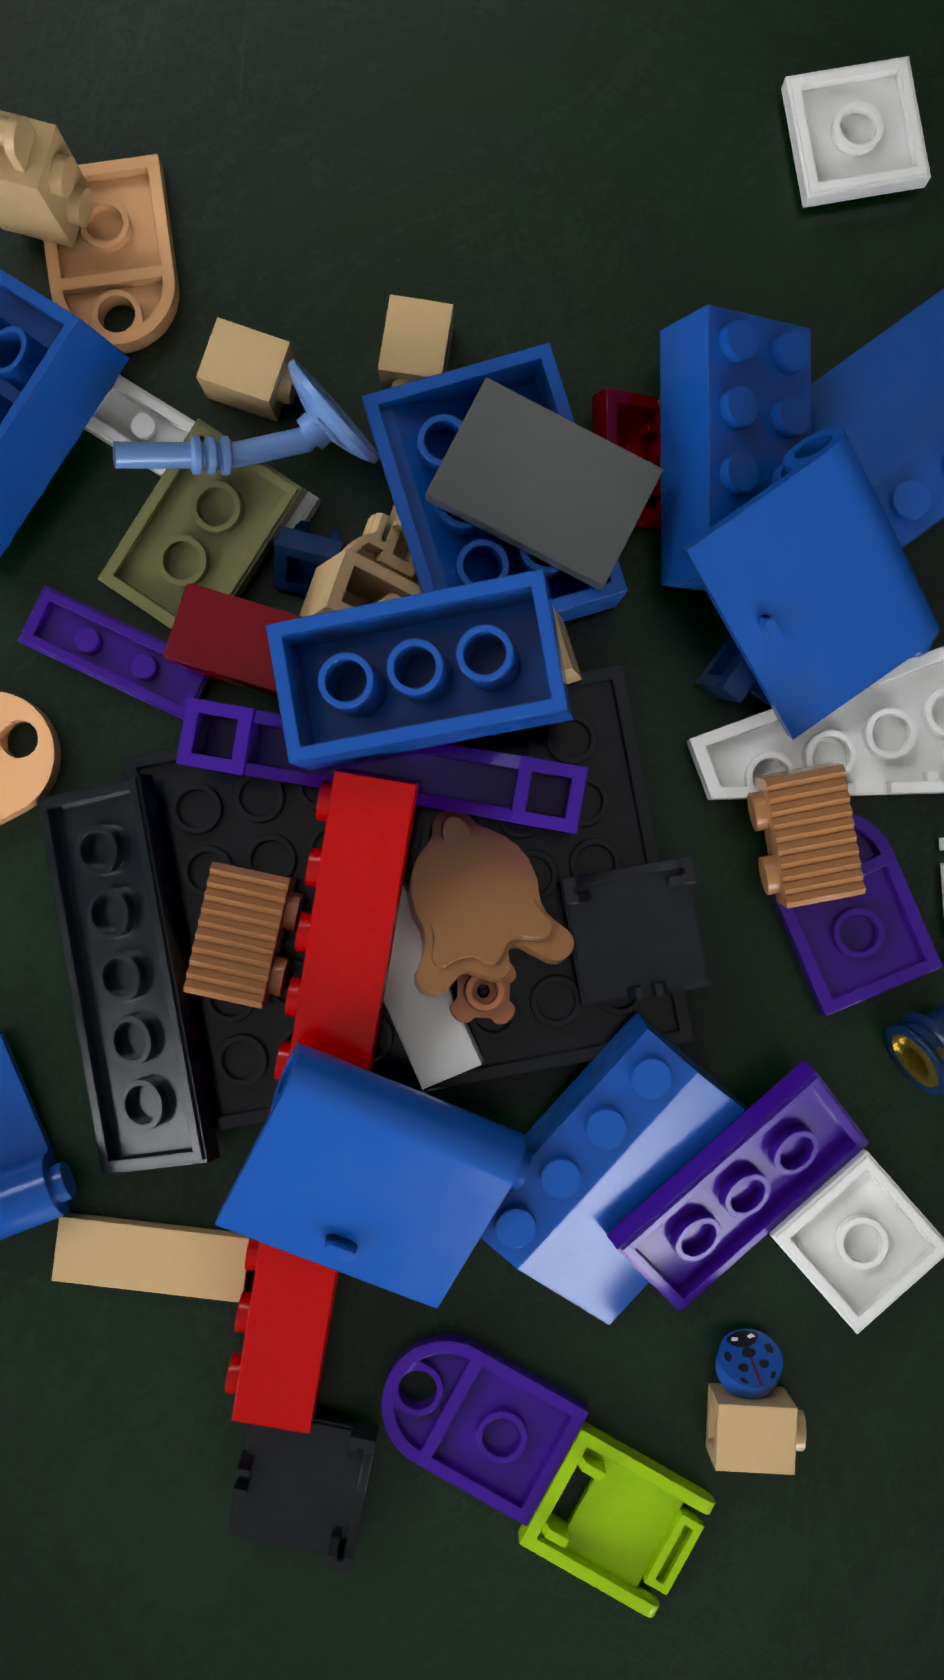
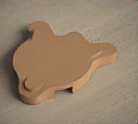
M445 810L434 818L430 826L429 841L416 859L407 887V899L411 917L420 932L422 940V957L414 974V984L417 990L425 996L437 997L444 994L454 981L462 975H472L490 982L501 981L510 971L511 964L508 951L513 948H519L547 964L553 965L563 962L573 951V936L544 909L539 895L537 876L529 858L520 847L504 835L478 825L468 814Z

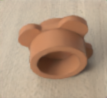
M511 964L509 973L498 982H490L472 975H462L457 978L454 990L456 999L450 1005L452 1016L461 1023H469L474 1018H490L495 1024H505L510 1021L515 1013V1007L510 1001V984L516 978L514 966ZM480 985H486L489 988V994L484 998L477 994V989Z

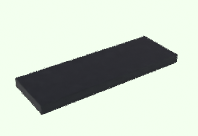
M138 774L37 799L102 1175L208 1163L220 1158L191 993L183 992L187 967L153 775Z

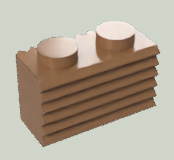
M822 763L759 775L755 777L757 792L748 793L747 795L748 811L755 832L764 830L768 855L759 857L758 860L764 892L766 895L775 894L776 902L787 909L862 895L866 892L863 882L864 875L861 870L859 847L857 845V835L854 830L855 822L852 817L853 810L850 805L848 782L845 777L846 770L843 764Z
M212 862L183 992L260 1009L269 1005L271 995L281 997L290 966V958L280 956L285 931L296 932L304 903V894L294 892L297 879L226 863Z

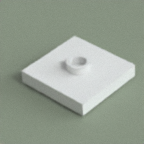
M909 56L785 77L781 91L803 208L925 188L931 178Z
M862 1149L769 1232V1235L856 1334L860 1333L944 1258L943 1236L865 1149Z

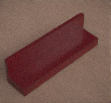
M190 583L185 586L163 657L180 668L278 697L266 625L302 618V616Z

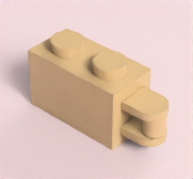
M0 110V228L74 248L79 228L87 226L93 209L92 190L79 169L75 158L72 156L55 124Z

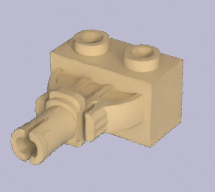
M394 505L390 516L384 513L371 515L368 518L362 536L350 542L341 552L316 568L299 616L307 617L421 594Z

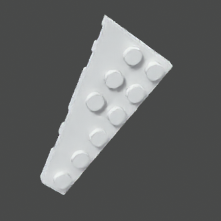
M944 646L926 652L920 657L909 658L794 740L787 735L773 709L690 738L686 743L707 799H747L748 793L757 792L756 776L830 762L844 765L850 796L944 793Z

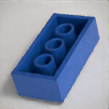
M707 304L660 330L661 468L664 469L661 474V586L705 591L682 547L785 476L787 472L782 464L783 457L794 445L812 434L810 328Z
M543 569L266 625L288 761L290 764L307 770L573 720L550 587Z

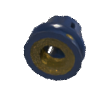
M942 1003L926 1016L916 1012H909L902 1017L901 1025L893 1024L885 1031L887 1048L901 1071L917 1087L935 1096L944 1094V1003Z

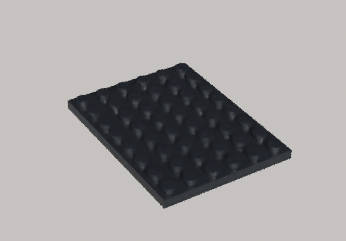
M623 664L580 672L582 680L567 684L573 720L448 743L588 767L577 834L469 815L478 825L504 835L520 847L529 858L537 876L539 895L544 909L567 930L559 879L660 862ZM178 747L121 757L125 778L138 774L153 775L187 970L212 862L226 863L297 879L294 892L304 894L302 911L312 913L316 887L306 886L305 877L312 846L321 848L323 846L326 821L316 820V806L320 788L176 764ZM416 805L404 875L407 886L416 859L429 841L430 826L434 818L445 810ZM297 930L295 933L285 931L280 956L290 958L288 977L282 996L271 995L268 1006L260 1009L191 994L216 1131L266 1122L278 1084V1080L274 1079L279 1047L282 1040L292 1041L295 1017L285 1016L287 991L292 976L302 978L305 960L304 952L295 951ZM513 948L508 951L510 963L516 970V978L510 984V1001L515 1007L513 1017L505 1024H495L490 1018H474L468 1023L483 1057L482 1065L422 1090L386 1005L383 1003L372 1072L420 1092H428L588 1062L598 1055L637 1011L675 1045L694 1042L695 1040L685 990L667 993L664 997H645L642 1001L627 1000L582 1008L572 952L563 962L552 965L527 954L519 948ZM456 981L451 985L453 991L455 990ZM480 985L477 989V994L484 998L489 994V988L486 985Z

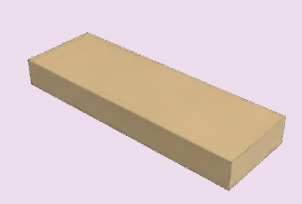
M69 1212L59 1217L51 1281L239 1303L242 1292L247 1289L249 1270L244 1269L249 1237L233 1231Z

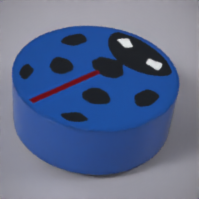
M738 1329L727 1334L720 1343L715 1360V1370L721 1384L730 1393L750 1400L760 1399L772 1393L778 1384L783 1369V1357L777 1344L766 1334L754 1329Z

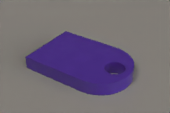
M852 814L855 822L854 830L857 835L861 870L864 875L865 894L788 909L776 902L775 894L770 895L820 1014L824 1016L838 1012L943 967L890 843L876 826L855 814Z
M447 1333L421 1338L409 1345L398 1355L387 1373L381 1403L382 1418L386 1432L395 1447L406 1458L525 1526L531 1520L589 1414L587 1403L471 1338ZM411 1371H424L434 1379L436 1390L431 1397L426 1400L415 1401L403 1394L400 1388V1381Z

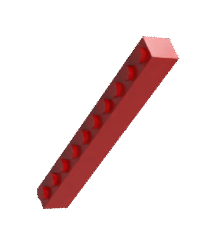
M342 767L334 771L333 782L323 780L321 783L316 806V820L326 821L322 848L312 846L308 858L305 885L316 887L312 913L302 911L297 927L295 951L304 952L305 960L302 978L292 976L289 983L285 1003V1016L295 1017L292 1041H281L275 1066V1080L279 1081L286 1062L298 1043L372 1072L420 780ZM249 1238L244 1269L255 1271L252 1292L243 1291L241 1294L234 1328L236 1332L245 1333L242 1354L233 1352L225 1383V1393L235 1394L231 1421L309 1434L318 1403L339 1271Z

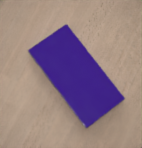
M803 1060L607 1234V1237L615 1248L680 1312L870 1142L818 1073Z

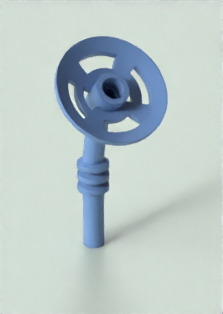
M294 358L288 363L292 383L306 411L296 420L299 424L298 428L230 442L228 436H220L219 441L216 442L213 435H206L204 442H201L198 435H191L189 442H113L115 469H190L192 475H200L202 469H205L208 476H214L217 469L220 470L222 476H229L231 469L309 453L317 446L323 450L331 442L350 454L374 464L380 460V457L369 440L344 410Z

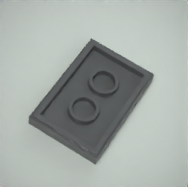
M486 377L425 493V500L602 591L664 469Z

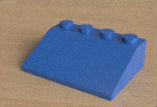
M0 269V557L10 546L13 537L37 500L45 492L52 477L73 445L79 440L82 431L106 394L112 389L116 379L130 359L83 320Z
M944 288L811 384L812 434L831 427H841L845 430L902 548L944 519Z
M550 343L362 396V403L421 593L543 569L550 587L552 604L562 616L564 622L611 609L618 605L628 591L618 560L605 586L600 591L425 500V493L486 377L574 422Z
M637 1011L525 1134V1149L530 1150L532 1153V1161L527 1177L520 1188L509 1189L480 1238L519 1271L610 1325L649 1281L615 1248L607 1234L749 1108Z

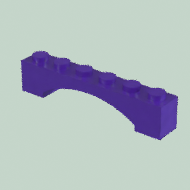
M187 697L176 764L315 788H320L323 780L333 782L334 771L342 767L420 780L416 802L418 806L577 834L588 767L452 744H443L307 770L290 764L288 761L281 714Z

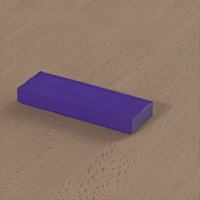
M44 585L17 642L181 720L184 718L187 697L203 700L213 680V677L180 668L165 659L163 655L167 645L166 642Z

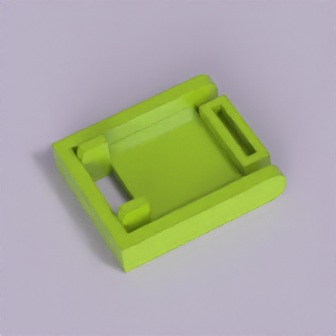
M584 1421L528 1525L522 1524L518 1530L519 1544L642 1615L653 1618L660 1603L652 1592L639 1585L641 1579L643 1578L645 1584L665 1595L669 1593L704 1529L702 1520L695 1513L683 1507V1503L704 1514L710 1515L716 1501L705 1489ZM578 1465L582 1472L591 1476V1479L570 1517L565 1521L551 1512Z

